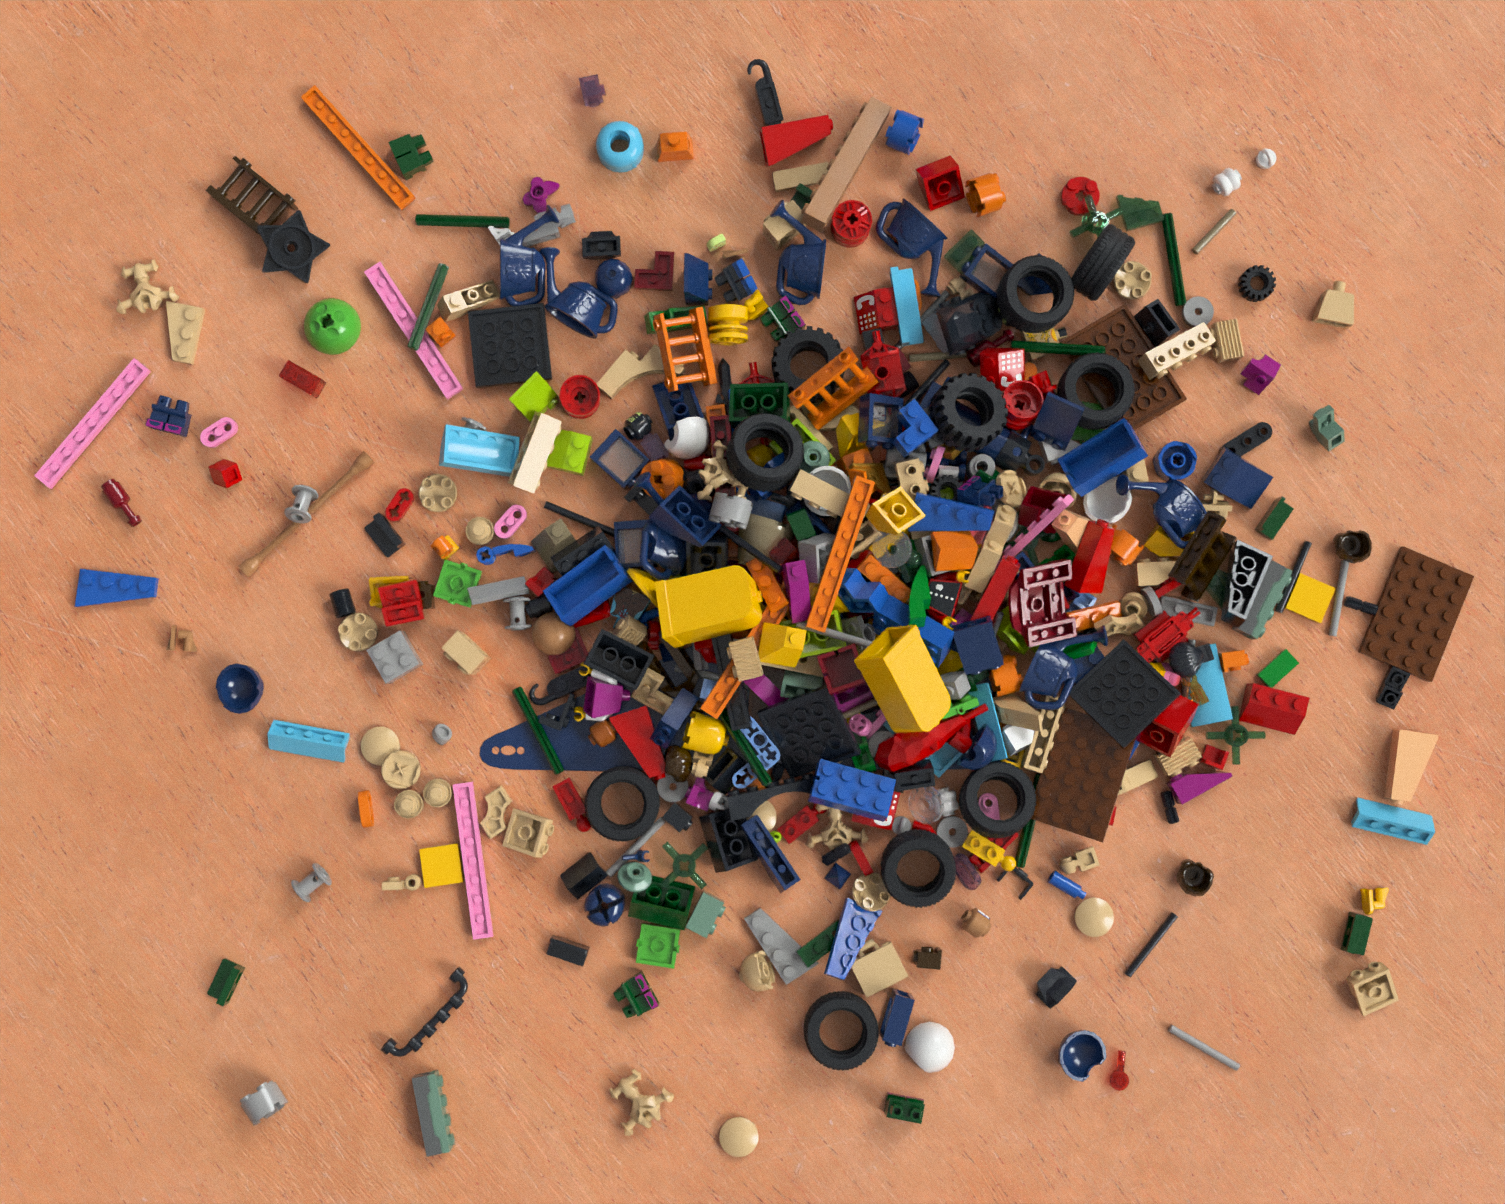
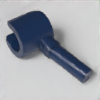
M639 850L636 854L621 857L622 861L633 859L639 862L650 861V859H644L643 857L645 853H649L646 850Z

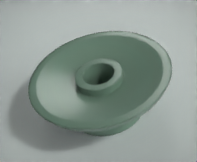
M818 441L803 443L804 455L799 469L810 473L816 468L829 465L830 454L825 445ZM811 454L816 455L815 461L810 460L809 456Z
M639 862L624 864L617 874L620 885L631 892L644 891L652 882L650 870Z

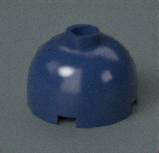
M618 259L603 261L595 272L597 289L612 298H619L628 293L632 286L633 276L630 268Z

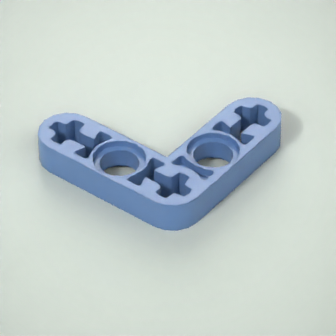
M750 717L752 721L751 728L754 730L757 727L759 731L753 733L750 738L747 735L751 733L749 729L740 730L758 752L757 757L767 771L778 762L780 752L758 723ZM758 734L765 738V742L761 746H757L753 740ZM768 742L771 745L768 749L771 752L775 751L777 753L774 761L772 759L767 760L768 753L765 750L763 753L759 750L764 748ZM747 763L733 775L732 783L736 788L741 789L747 787L758 777L751 771L750 765ZM747 768L749 774H751L753 778L750 780L748 776L744 780V785H742L741 783L737 785L736 776L738 774L740 776L746 774V772H744L743 770Z

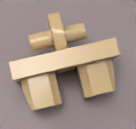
M1211 489L1210 494H1204L1203 500H1200L1206 512L1215 511V514L1223 516L1225 519L1227 518L1228 511L1232 512V505H1229L1228 501H1223L1224 495H1218L1216 489Z

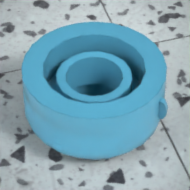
M614 121L601 128L596 140V150L599 160L607 169L620 173L637 167L643 158L644 144L637 127L628 122ZM617 139H623L628 142L629 147L623 152H614L611 149L612 143Z

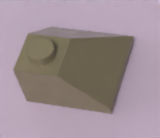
M560 518L545 528L531 542L549 570L554 573L557 571V568L550 557L575 542L576 539Z

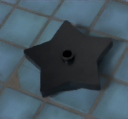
M297 210L282 225L257 226V230L267 248L262 272L288 271L301 281L308 283L313 259L329 248L330 244L309 232L301 211ZM288 245H294L295 250L290 252L287 249Z

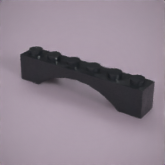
M813 773L801 775L802 779L795 780V777L783 779L784 783L777 784L774 781L762 788L750 786L744 792H739V790L729 791L728 795L722 796L726 819L733 821L750 817L761 804L782 793L796 791L810 794L811 786L814 782Z

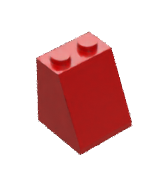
M1180 695L1136 737V740L1171 758L1192 722L1199 704Z

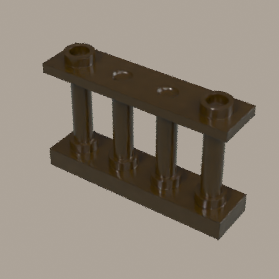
M236 156L233 157V160L239 166L225 183L217 189L211 185L206 189V192L257 234H259L257 230L259 224L255 221L256 215L274 194L283 201L270 217L260 225H273L288 206L295 211L298 210V207L294 204L296 201L287 193L284 196L250 168L252 165L246 159L242 158L240 160ZM246 170L253 176L252 180L235 200L232 199L230 201L226 198L228 190ZM262 183L268 190L250 211L243 212L240 209L242 207L241 204L255 187Z
M1207 511L1168 574L1170 579L1186 585L1181 592L1182 596L1198 602L1235 543L1236 536L1221 531L1227 521L1225 517Z

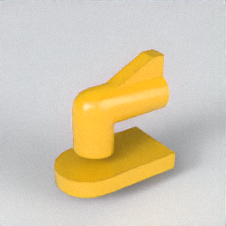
M758 289L744 302V306L748 308V320L758 318L769 308Z
M1375 888L1376 901H1373V890L1360 889L1362 910L1366 915H1370L1374 910L1385 907V899L1389 888Z

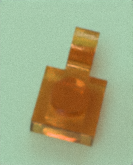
M1196 674L1191 677V682L1181 678V683L1191 688L1192 693H1190L1192 701L1198 703L1199 706L1209 702L1201 684L1197 681Z

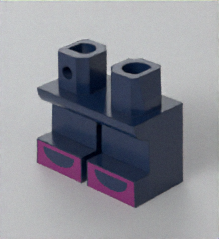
M160 395L157 404H152V413L150 419L147 418L145 426L187 437L192 416L188 413L190 403L177 400L175 409L170 408L172 398Z
M973 476L957 489L958 502L979 507H991L994 505L995 499L1003 497V486L995 485V479L988 483L981 482L980 476Z

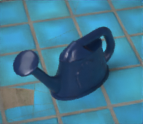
M903 198L902 203H888L883 207L876 224L877 235L894 252L906 259L919 258L920 255L929 251L932 256L930 279L927 287L920 293L929 297H941L937 290L936 282L943 243L947 237L906 199ZM894 209L898 211L887 231L898 241V244L883 230L888 213Z
M781 200L770 213V217L785 219L803 236L804 244H791L781 253L778 262L776 290L781 297L786 295L793 304L806 305L815 297L820 299L826 239L822 241L791 216L785 209L784 200ZM785 269L788 273L786 287H792L805 292L807 296L799 298L784 289Z
M547 205L546 212L541 218L505 240L500 238V300L505 298L510 306L537 304L544 298L546 272L544 258L535 248L523 246L522 243L525 237L545 223H560L550 205ZM538 273L537 295L524 301H516L513 298L515 295L535 292V277Z
M554 247L540 249L539 252L545 258L547 270L548 303L544 306L545 309L558 321L586 337L596 339L597 333L605 334L610 332L614 328L617 319L618 305L616 301L591 284L580 281L569 283L568 287L560 292L556 287L554 275V260L560 254V250ZM606 302L610 306L609 320L606 325L599 326L604 309L607 307Z
M645 472L634 481L633 486L647 490L659 506L664 500L652 487L650 482L651 473ZM649 519L641 532L639 556L641 566L657 580H666L671 575L677 576L681 572L687 558L686 541L664 532ZM648 560H652L665 569V571L660 573L648 563Z
M1120 475L1116 480V491L1119 495L1124 496L1132 489L1150 490L1159 495V498L1153 504V514L1156 522L1177 547L1185 549L1189 541H1182L1180 538L1195 532L1207 513L1194 492L1176 479H1169L1167 482L1129 481L1126 475Z
M1104 625L1096 633L1041 644L1038 647L1019 692H1024L1025 700L1031 707L1055 710L1065 704L1077 679L1078 671L1074 659L1067 656L1063 650L1067 646L1090 641L1101 642L1104 646H1107L1108 638ZM1062 685H1064L1056 702H1039L1032 696V693L1056 698Z

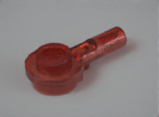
M1118 1050L1117 1067L1109 1078L1110 1085L1118 1091L1126 1089L1129 1084V1077L1124 1072L1126 1051Z

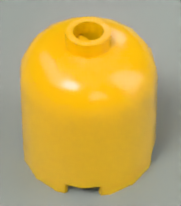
M691 711L690 717L693 718H691L690 723L686 724L682 741L686 742L681 747L711 755L717 754L723 745L727 746L729 741V735L726 734V726L719 719Z

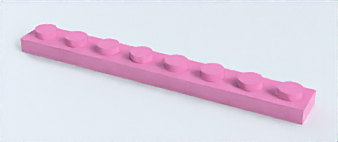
M378 262L364 271V273L407 339L410 340L418 318L382 263ZM425 331L419 349L416 352L445 397L449 399L462 391L463 387Z
M134 358L34 476L48 488L52 489L151 371Z
M473 782L453 784L473 940L493 937Z

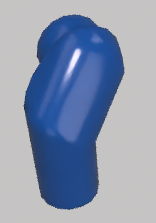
M658 608L644 612L638 621L647 626L648 629L647 622L659 617Z

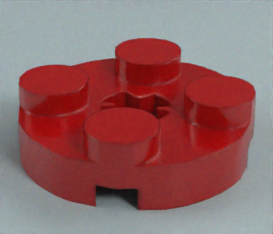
M1086 177L1070 179L1061 192L1062 205L1065 206L1070 214L1075 216H1084L1093 211L1100 199L1097 183ZM1082 192L1085 197L1082 201H1079L1075 194Z

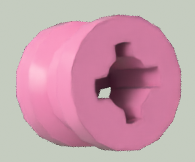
M856 714L849 720L851 731L859 736H867L872 731V722L862 714Z

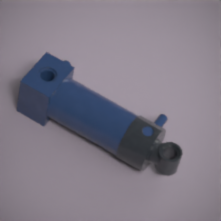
M933 381L920 404L922 409L929 407L933 395L941 385ZM955 400V407L959 417L967 424L981 426L980 413ZM1032 424L1023 429L1021 434L1013 430L1009 431L1003 427L1001 434L987 446L978 451L973 450L978 455L986 454L994 460V464L1004 471L1013 470L1016 472L1020 467L1027 475L1036 476L1045 467V461L1041 456L1028 453L1032 442L1027 440L1032 431ZM1030 461H1035L1038 464L1037 470L1030 468Z

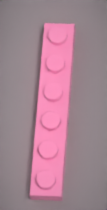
M1069 494L1064 499L1060 496L1052 504L1054 508L1051 511L1046 509L1039 516L1041 520L1038 523L1034 521L1027 528L1029 532L1026 535L1021 533L1014 540L1016 544L1013 547L1008 545L1002 551L1003 556L1007 557L1010 555L1014 557L1068 507L1074 499Z

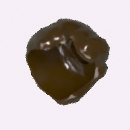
M1349 530L1346 533L1335 535L1333 539L1336 554L1344 561L1353 564L1360 563L1369 558L1371 554L1372 541L1369 534L1365 531Z
M677 745L667 747L664 755L666 760L665 773L671 775L676 782L683 783L687 781L692 771L690 752Z
M1190 859L1181 862L1179 872L1176 875L1181 889L1186 894L1195 897L1205 895L1212 886L1214 878L1212 870L1203 866L1201 862L1195 863Z

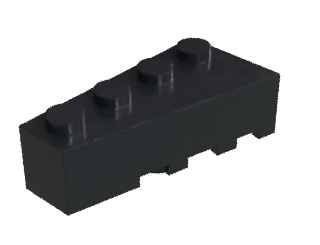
M1238 539L1230 549L1221 614L1222 621L1237 628L1247 619L1273 557Z

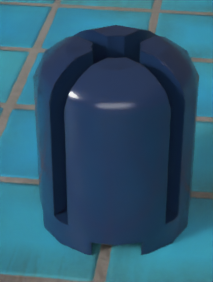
M608 883L599 884L593 888L584 903V911H589L587 915L588 920L601 927L608 926L610 922L612 924L617 922L625 909V895L620 888ZM602 902L610 903L608 908L602 907Z

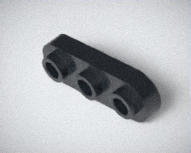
M1260 422L1222 445L1219 453L1223 447H1226L1227 449H1233L1234 453L1241 457L1270 439L1272 428L1268 423ZM1261 428L1266 431L1265 435L1261 434ZM1245 438L1249 439V445L1245 444Z

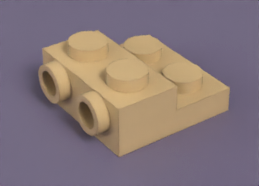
M513 808L502 846L533 857L542 858L549 848L547 844L548 836H551L554 832L553 820Z
M1371 962L1368 968L1354 970L1350 976L1346 977L1350 992L1355 997L1359 1011L1363 1016L1399 1000L1390 971L1382 962Z

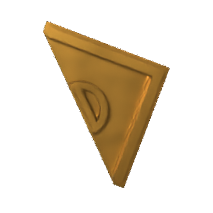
M852 463L849 466V469L866 471L867 479L875 482L873 488L881 494H889L891 492L882 463Z

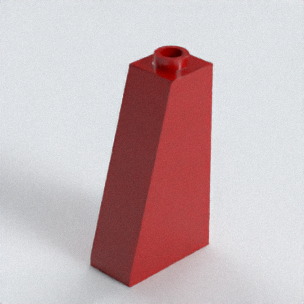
M828 115L759 128L765 166L774 165L830 135L831 130H833L832 119H829Z
M1102 519L1088 521L1071 566L1072 579L1065 582V586L1078 593L1102 594L1115 531L1114 528L1108 526L1109 523Z
M1010 555L1007 557L1002 556L972 612L970 621L986 616H991L993 620L1021 564L1018 563V559Z
M643 706L610 717V722L648 777H654L655 781L665 778V758L661 746H658L653 740L649 739L655 728L648 707Z

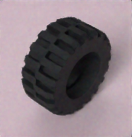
M807 326L806 330L798 327L795 328V333L789 331L785 334V339L780 338L778 347H774L771 360L775 383H788L790 394L806 381L795 376L790 368L791 360L803 351H814L821 354L825 358L826 364L840 354L843 349L840 348L839 341L833 339L831 333L827 332L825 334L822 328L818 327L817 330H813L812 326ZM845 371L840 374L841 378H844ZM832 381L824 388L832 395L839 386ZM819 393L809 399L811 403H816V399H820V401L825 400Z
M961 373L958 376H953L938 389L931 399L929 418L938 428L937 433L939 435L937 437L940 440H945L947 446H955V450L962 451L965 449V452L978 451L1000 435L1003 427L1006 426L1007 418L1005 417L1008 416V409L1005 408L1007 405L1006 400L1002 398L1001 395L1003 393L1001 390L995 388L996 384L992 381L988 382L986 377L982 375L977 377L975 373H969L968 375ZM956 399L967 400L978 409L981 416V426L967 424L959 417L955 407Z

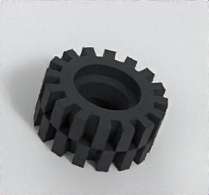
M1254 265L1239 278L1238 287H1240L1239 292H1243V298L1248 297V301L1253 300V302L1264 300L1273 293V288L1276 287V283H1274L1276 277H1272L1274 273L1273 271L1271 273L1268 271L1270 268L1266 267L1264 269V265L1259 267ZM1253 277H1259L1263 280L1264 286L1261 290H1254L1251 287L1250 281Z
M943 475L932 483L929 487L928 495L942 498L940 489L947 486L954 493L951 500L957 501V489L963 485V482L959 483V478H953V475Z

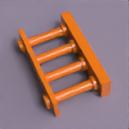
M703 307L689 310L690 314L684 317L665 320L664 313L654 316L653 328L657 332L665 373L664 384L668 388V392L677 391L678 384L700 380L703 382V386L717 383ZM689 323L692 325V335L668 339L666 327ZM687 343L696 344V354L672 358L670 346ZM691 362L699 363L701 370L699 373L676 377L674 365Z
M849 346L788 395L796 409L804 405L810 412L807 416L817 430L821 429L878 383L868 367L861 371L855 364L859 359ZM849 368L855 377L846 383L840 377V374ZM834 381L840 389L831 395L824 387ZM819 393L825 401L815 407L809 399Z

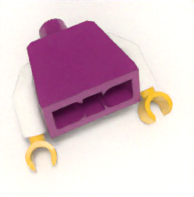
M582 662L581 666L587 667L588 670H579L580 675L591 674V676L587 677L584 708L579 706L574 708L575 713L581 714L574 715V719L576 721H581L583 718L592 721H604L613 713L620 711L621 701H629L630 692L628 689L623 690V686L617 680L595 669H591Z

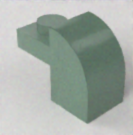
M1330 405L1317 410L1313 414V419L1309 421V425L1319 443L1330 451L1345 442L1344 429L1334 421V409Z

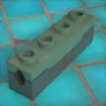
M1271 560L1247 619L1239 628L1233 626L1232 629L1251 640L1258 639V637L1261 638L1266 630L1264 626L1267 620L1269 621L1274 615L1273 608L1275 604H1278L1283 597L1282 591L1284 587H1287L1292 580L1291 574L1293 571Z
M438 1070L415 1074L412 1077V1084L426 1157L448 1153L453 1148V1145H455V1138L449 1129L451 1117L450 1114L446 1113L447 1097L442 1092V1087L444 1086L443 1077L439 1075Z

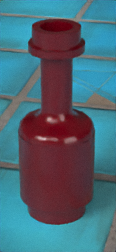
M1010 329L1004 330L1002 332L1003 335L993 342L984 340L976 348L971 349L970 353L967 354L971 365L974 367L980 366V352L987 347L997 348L1006 341L1011 342L1015 338L1013 332Z
M110 479L101 486L103 489L102 493L114 509H122L129 519L127 523L131 527L142 522L140 516H136L129 507L130 497L120 482Z

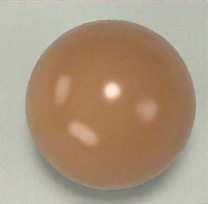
M548 612L535 621L532 628V639L535 646L541 652L548 655H559L566 652L572 646L575 640V627L573 625L570 627L562 622L556 612Z

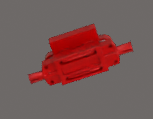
M1195 607L1188 614L1180 611L1171 617L1165 610L1162 611V614L1153 618L1134 634L1140 642L1136 647V651L1148 663L1153 659L1156 663H1162L1169 657L1171 648L1178 642H1188L1187 632L1194 627L1192 620L1201 614L1200 611H1197L1198 609Z

